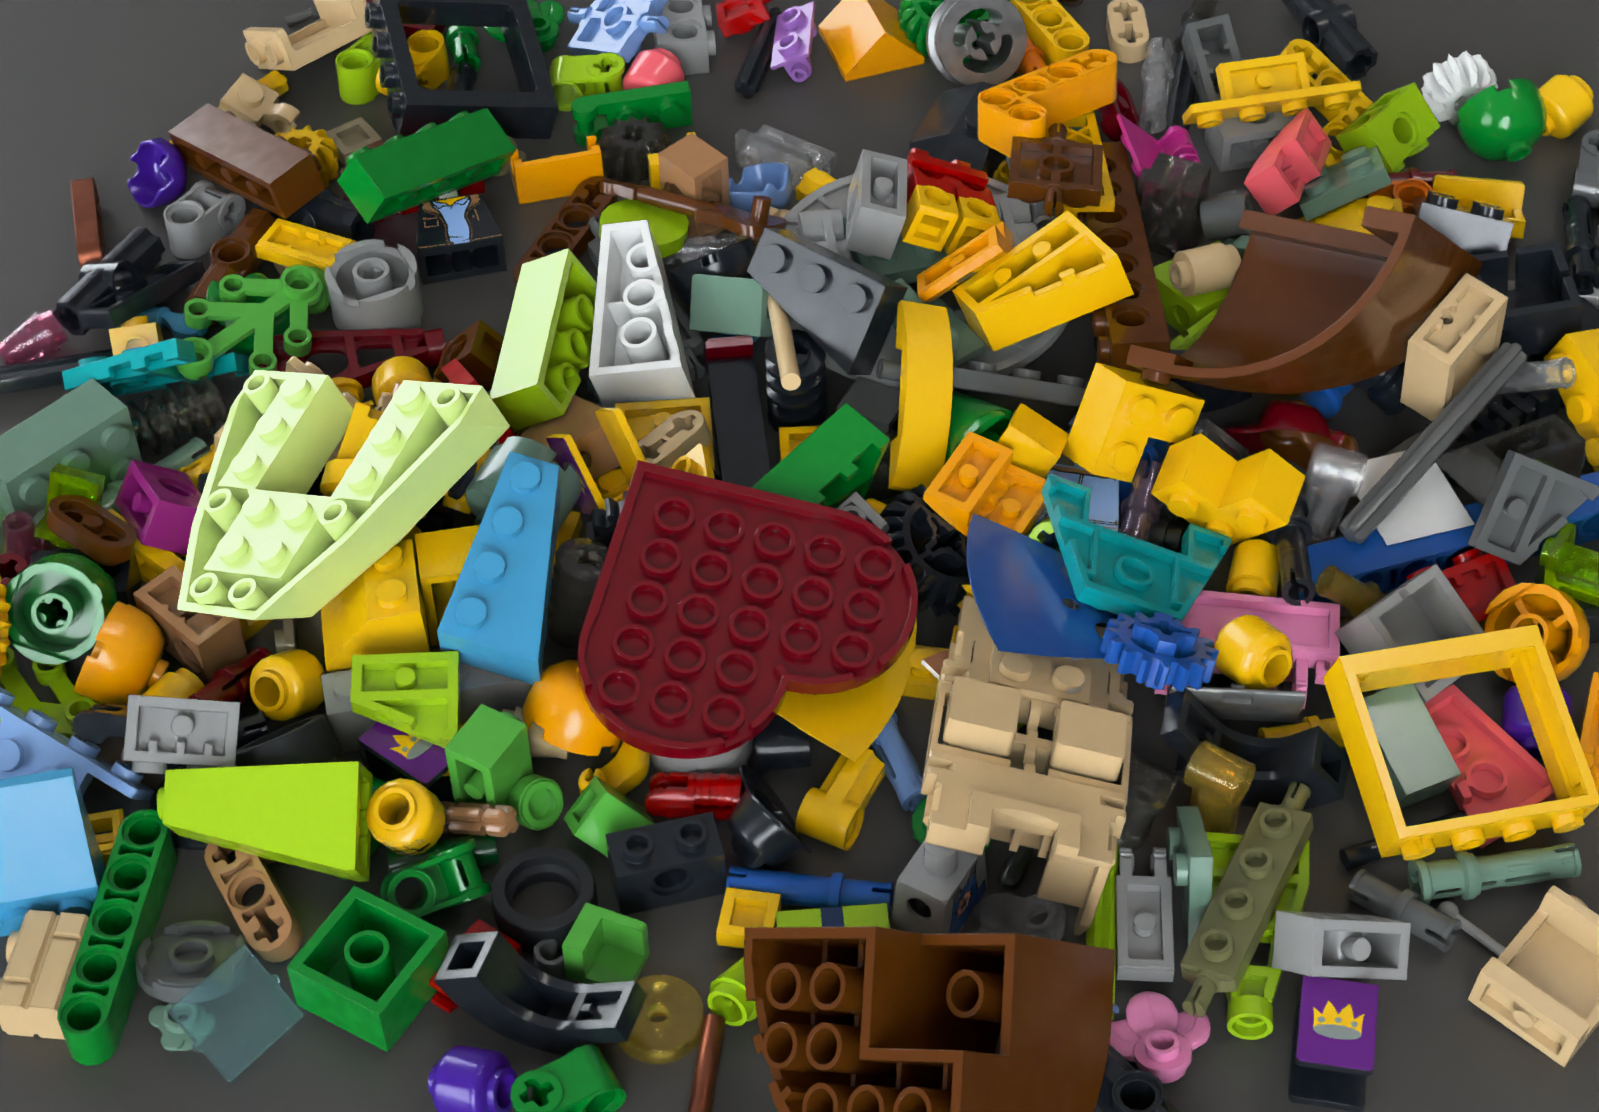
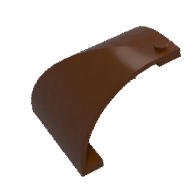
M1366 206L1361 226L1374 234L1372 235L1244 209L1239 228L1251 234L1234 281L1207 329L1180 356L1131 344L1126 364L1142 370L1140 379L1165 386L1170 385L1171 378H1176L1225 390L1249 393L1291 394L1321 391L1350 385L1377 376L1405 362L1408 340L1466 273L1476 279L1478 278L1483 263L1418 216ZM1448 318L1442 319L1443 324L1446 325L1452 322Z

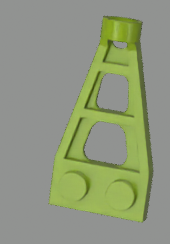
M1206 832L1213 855L1212 898L1243 835ZM1309 841L1305 845L1278 902L1274 915L1260 940V943H1269L1271 946L1267 966L1249 965L1237 991L1225 992L1228 1002L1227 1029L1235 1037L1245 1040H1257L1267 1037L1273 1030L1272 1004L1283 970L1272 967L1276 910L1303 911L1309 889Z

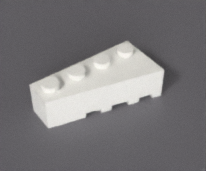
M647 220L602 225L589 378L604 408H615V403L695 398L662 255Z

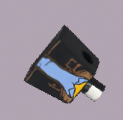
M459 190L437 197L435 200L418 205L416 249L422 285L507 271L502 233L482 195L475 193L461 196Z

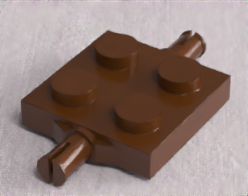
M1057 123L1049 127V138L1034 139L1013 136L1007 198H1016L1025 203L1045 201L1044 212L1049 217L1052 214V207L1055 208L1054 217L1060 216L1064 211L1063 203L1073 208H1083L1086 206L1100 207L1103 145L1067 140V128L1061 123L1059 132H1057Z

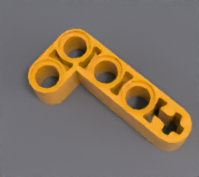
M1105 49L1083 51L980 92L978 95V140L1010 158L1013 136L1034 139L1047 138V129L1052 124L1057 123L1058 125L1111 104L1117 98V54Z

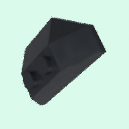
M979 82L942 91L909 141V151L913 148L928 151L929 155L934 158L952 162L955 159L970 163L971 168L987 172L988 177L993 178L995 171L998 169L999 164L1004 161L1006 155L978 140V95L980 92L996 86V84Z

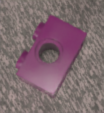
M132 459L114 502L126 522L134 528L137 538L142 545L187 555L191 527L202 495L185 472Z

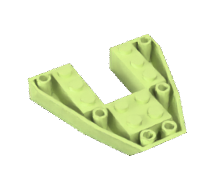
M255 370L244 383L243 389L230 408L191 527L177 610L249 620L312 617L396 545L506 432L510 425L481 385L404 380L399 389L394 393L392 400L379 421L371 430L369 437L354 461L346 470L344 477L332 496L307 495L344 436L353 408L329 375Z

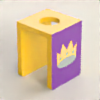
M601 408L595 411L596 417L628 479L624 484L602 496L570 434H552L546 438L551 450L557 453L555 458L559 466L566 471L570 465L579 476L582 484V493L577 502L583 514L592 515L591 511L594 508L606 510L605 499L608 497L617 502L622 501L623 491H628L637 461L647 462L620 408Z

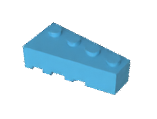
M512 451L509 452L437 630L441 652L459 651L460 663L532 685L534 682L540 681L543 672V654L546 643L553 559L561 501L559 465Z

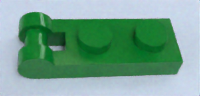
M688 81L582 96L576 98L571 103L572 117L577 121L573 129L574 140L581 146H587L586 136L595 135L596 143H598L603 138L693 125L691 90ZM598 115H605V117L596 118Z

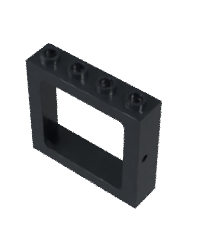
M372 0V3L366 4L365 25L367 29H372L373 32L372 52L374 58L380 59V84L382 88H387L389 118H395L398 134L406 137L415 134L420 128L429 123L435 122L436 125L448 122L462 111H468L470 114L488 108L507 136L520 139H550L559 107L527 0ZM403 24L501 27L520 92L426 90L421 88L415 74Z

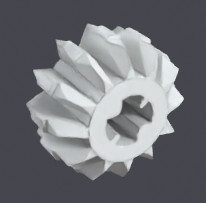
M1464 51L1456 58L1449 54L1447 61L1433 63V72L1423 76L1424 86L1421 90L1422 96L1439 122L1449 120L1452 125H1455V122L1460 121L1457 116L1458 110L1471 97L1490 86L1495 85L1496 89L1499 87L1493 69L1489 67L1488 62L1483 59L1481 54L1471 56L1467 51Z

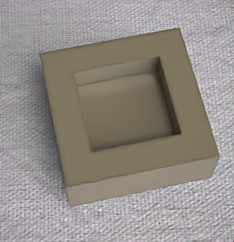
M362 116L326 131L327 136L332 138L337 146L338 160L345 167L348 165L346 163L347 158L359 148L368 146L370 149L383 145V139Z

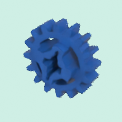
M1135 611L1133 618L1124 613H1119L1117 620L1110 618L1100 646V652L1106 654L1104 659L1106 663L1119 664L1118 673L1134 674L1136 682L1140 684L1145 682L1146 687L1164 690L1167 684L1172 685L1179 692L1185 690L1186 684L1198 690L1201 689L1202 682L1210 683L1219 653L1217 649L1212 648V639L1199 637L1200 630L1198 628H1186L1182 626V620H1173L1172 615L1155 612L1151 618L1146 617L1140 611Z

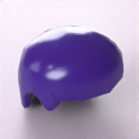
M160 137L140 142L137 152L130 156V160L137 163L138 170L127 181L134 200L144 209L173 203L185 192L188 173L184 157L175 145Z

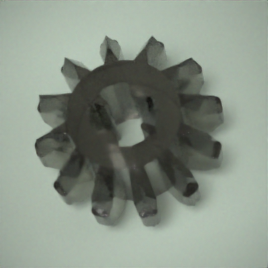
M632 115L626 121L614 119L613 126L602 128V136L599 139L603 169L606 172L607 178H618L621 182L635 181L638 185L641 180H649L648 154L659 153L671 145V140H669V135L664 130L663 124L658 122L651 123L649 116L641 120L634 119Z

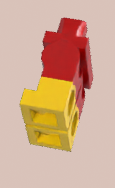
M918 148L911 149L907 157L906 222L901 230L902 241L941 252L944 247L946 254H951L992 226L1000 223L1001 220L989 187H986L989 181L987 172L973 169L970 163L956 159L948 162L931 157L928 151Z

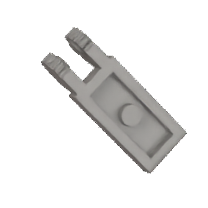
M1119 846L1118 875H1116L1115 879L1116 980L1173 982L1175 965L1171 877H1167L1166 848L1153 847L1149 862L1152 876H1133L1134 854L1129 846Z

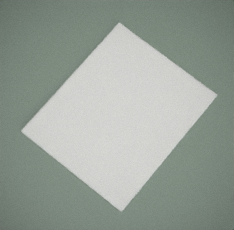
M1405 451L1340 466L1360 501ZM1435 462L1379 524L1377 530L1388 546L1475 524Z

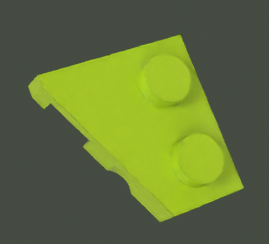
M459 651L352 655L350 695L352 711L445 748L460 730Z

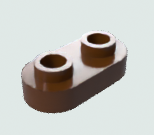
M61 495L50 501L46 525L57 537L68 542L100 565L115 566L133 557L137 534L129 524L83 496Z

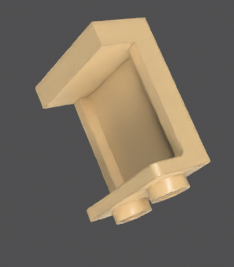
M313 0L321 19L288 36L284 28L249 27L243 30L247 41L245 43L246 52L251 61L258 65L259 69L295 71L371 32L372 29H367L365 25L366 0Z
M1552 886L1545 894L1536 913L1498 958L1492 956L1482 968L1467 1000L1565 1068L1599 1025V915L1589 909L1579 898L1568 895L1560 888Z

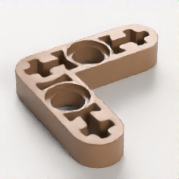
M208 843L204 854L206 866L248 944L264 960L272 963L283 962L291 958L302 944L303 931L268 867L275 860L235 851L237 859L228 864L230 862L228 855L234 850ZM256 884H264L265 890L262 898L251 906H242V898L245 892ZM268 918L279 927L277 929L279 937L273 942H270L272 935L267 926L262 922Z

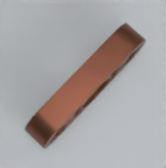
M94 177L71 180L76 247L81 268L88 261H100L106 256L101 207Z

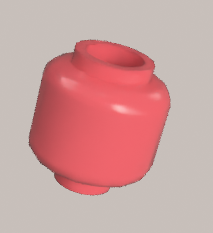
M663 48L644 50L635 57L623 77V90L685 81V74L681 68L680 60L670 51Z

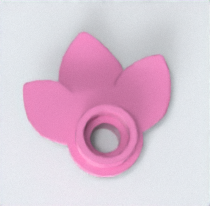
M1143 991L1134 995L1129 1000L1126 1007V1019L1111 1021L1109 1044L1127 1061L1135 1062L1139 1069L1150 1072L1161 1083H1171L1179 1080L1186 1073L1187 1067L1192 1061V1051L1208 1041L1211 1032L1210 1021L1207 1015L1197 1018L1196 1011L1194 1016L1189 1015L1185 1011L1178 1013L1174 1003L1167 996L1157 992Z

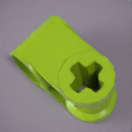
M372 31L363 35L347 50L340 52L335 60L340 97L344 102L351 105L367 104L373 101L379 94L375 80L381 63L379 58H374Z
M615 53L581 56L563 55L555 58L549 67V77L558 103V110L564 112L571 111L573 100L582 96L608 93L609 90L610 92L622 91V74L625 71L624 59ZM607 65L610 66L609 72H607Z

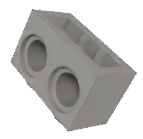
M668 0L661 16L668 18L669 29H665L667 31L665 34L653 33L655 48H663L673 53L680 60L681 68L685 75L709 73V56L716 55L715 33L712 30L710 4L702 5L701 0Z

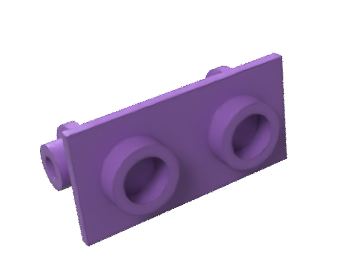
M814 1L800 7H790L777 15L771 69L775 70L784 67L789 76L796 82H803L812 74L813 68L809 56L812 52L813 38L817 32V27L814 23L816 6Z

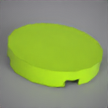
M623 199L610 204L601 212L599 221L600 239L602 225L647 220L661 252L662 259L678 253L684 247V241L688 240L689 220L684 214L631 199Z

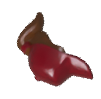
M1272 400L1265 406L1257 423L1223 429V435L1227 444L1235 451L1254 455L1270 448L1285 461H1292L1306 471L1328 473L1333 491L1341 499L1347 500L1349 498V481L1340 466L1357 462V441L1349 433L1330 428L1322 413L1304 400Z

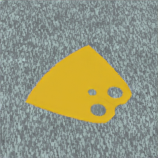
M917 618L911 638L904 652L882 675L865 685L839 693L812 695L787 691L784 702L777 714L833 750L856 761L884 729L903 695L912 668L909 657L915 650Z

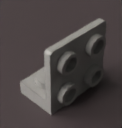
M128 695L125 740L121 760L132 761V772L165 774L167 763L187 765L186 769L235 767L240 702Z

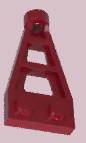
M423 328L310 331L312 334V349L308 355L297 358L305 364L307 359L314 354H342L347 357L348 366L344 371L330 378H351L358 381L364 389L372 386V377L376 369L384 361L396 356L415 358L427 367L438 366L445 346V339L442 328L424 331ZM282 334L274 336L273 353L277 357V371L285 372L286 362L292 356L288 355L284 350ZM293 340L292 342H294V343H302V342H304V341H302V340ZM362 349H393L395 353L393 357L366 367L359 365L357 353ZM260 364V365H258V367H261V368H265V367H268V366H269V365H267V364Z

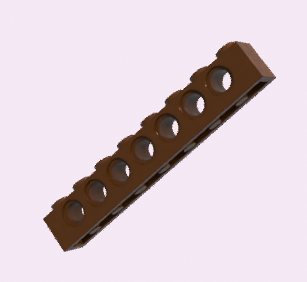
M1102 142L1115 196L1114 212H1078L1077 219L1118 254L1134 295L1092 311L1093 337H1098V363L1142 373V370L1126 364L1130 345L1170 353L1171 341L1126 147L1122 142Z

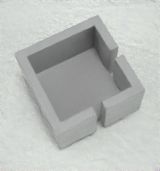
M1437 564L1406 581L1335 632L1350 655L1485 633ZM1461 676L1414 683V686L1423 703H1426ZM1388 688L1378 689V690H1375V691H1376V693H1377V692L1383 691V690L1388 689Z

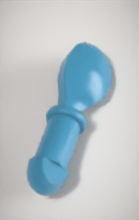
M153 306L137 315L148 316V322L159 323L161 329L168 326L177 338L195 335L203 336L209 328L195 330L188 327L184 320V313L171 312L166 306Z

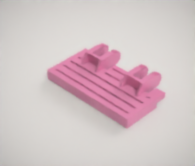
M1202 590L1182 621V626L1198 628L1200 630L1199 637L1213 640L1212 648H1214L1220 630L1233 619L1246 614L1259 616L1281 630L1290 639L1293 649L1292 668L1284 681L1293 682L1291 691L1306 692L1305 703L1302 708L1305 710L1308 668L1315 669V684L1325 685L1323 677L1340 656V639L1335 634L1340 629V604L1310 601L1306 604L1305 600H1301V606H1294L1287 603L1283 598ZM1215 665L1213 673L1222 674ZM1166 684L1164 690L1155 689L1154 694L1166 695L1170 685ZM1276 686L1268 690H1276Z

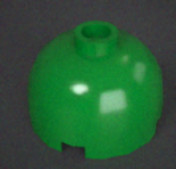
M1520 78L1508 80L1511 88L1503 89L1499 92L1495 85L1485 88L1471 97L1458 110L1457 116L1460 122H1455V126L1470 151L1484 160H1507L1508 162L1520 161L1532 152V147L1538 143L1546 129L1547 114L1540 91L1531 80Z

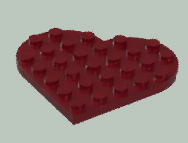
M638 460L579 638L578 677L584 698L597 719L611 733L627 744L644 752L677 759H699L729 752L752 740L771 723L781 708L787 691L812 695L839 693L865 685L887 671L904 652L914 629L918 609V591L913 570L909 563H904L901 556L891 546L892 539L885 532L852 513Z

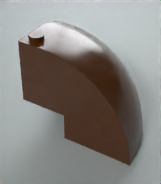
M877 926L745 928L744 975L746 1000L755 1001L760 1034L754 1036L753 1041L757 1054H763L766 1062L769 1064L774 1081L768 1085V1088L779 1112H1094L1104 1077L1110 1043L1115 950L1017 933L920 934Z

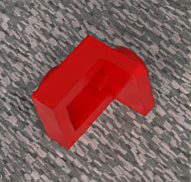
M725 0L716 4L718 26L724 38L734 34H745L751 31L757 24L769 20L768 2L773 0Z

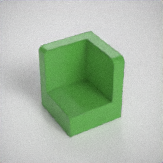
M597 776L593 777L563 818L574 836L608 857L605 834L656 824L643 807Z
M586 902L562 944L566 977L585 984L636 981L650 956L647 924Z

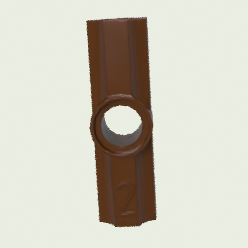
M253 208L249 214L244 215L230 237L222 238L212 245L210 250L212 263L186 299L185 304L194 298L206 299L207 289L211 281L220 282L224 276L231 274L240 275L245 278L247 275L256 273L263 259L257 258L255 245L276 221L267 210ZM201 312L193 313V315H197V316L204 314V313H201ZM213 320L210 326L215 327L217 321Z

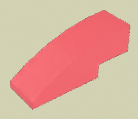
M1308 107L1300 111L1272 140L1259 156L1244 181V184L1266 214L1277 215L1299 202L1305 184L1322 173L1332 142Z

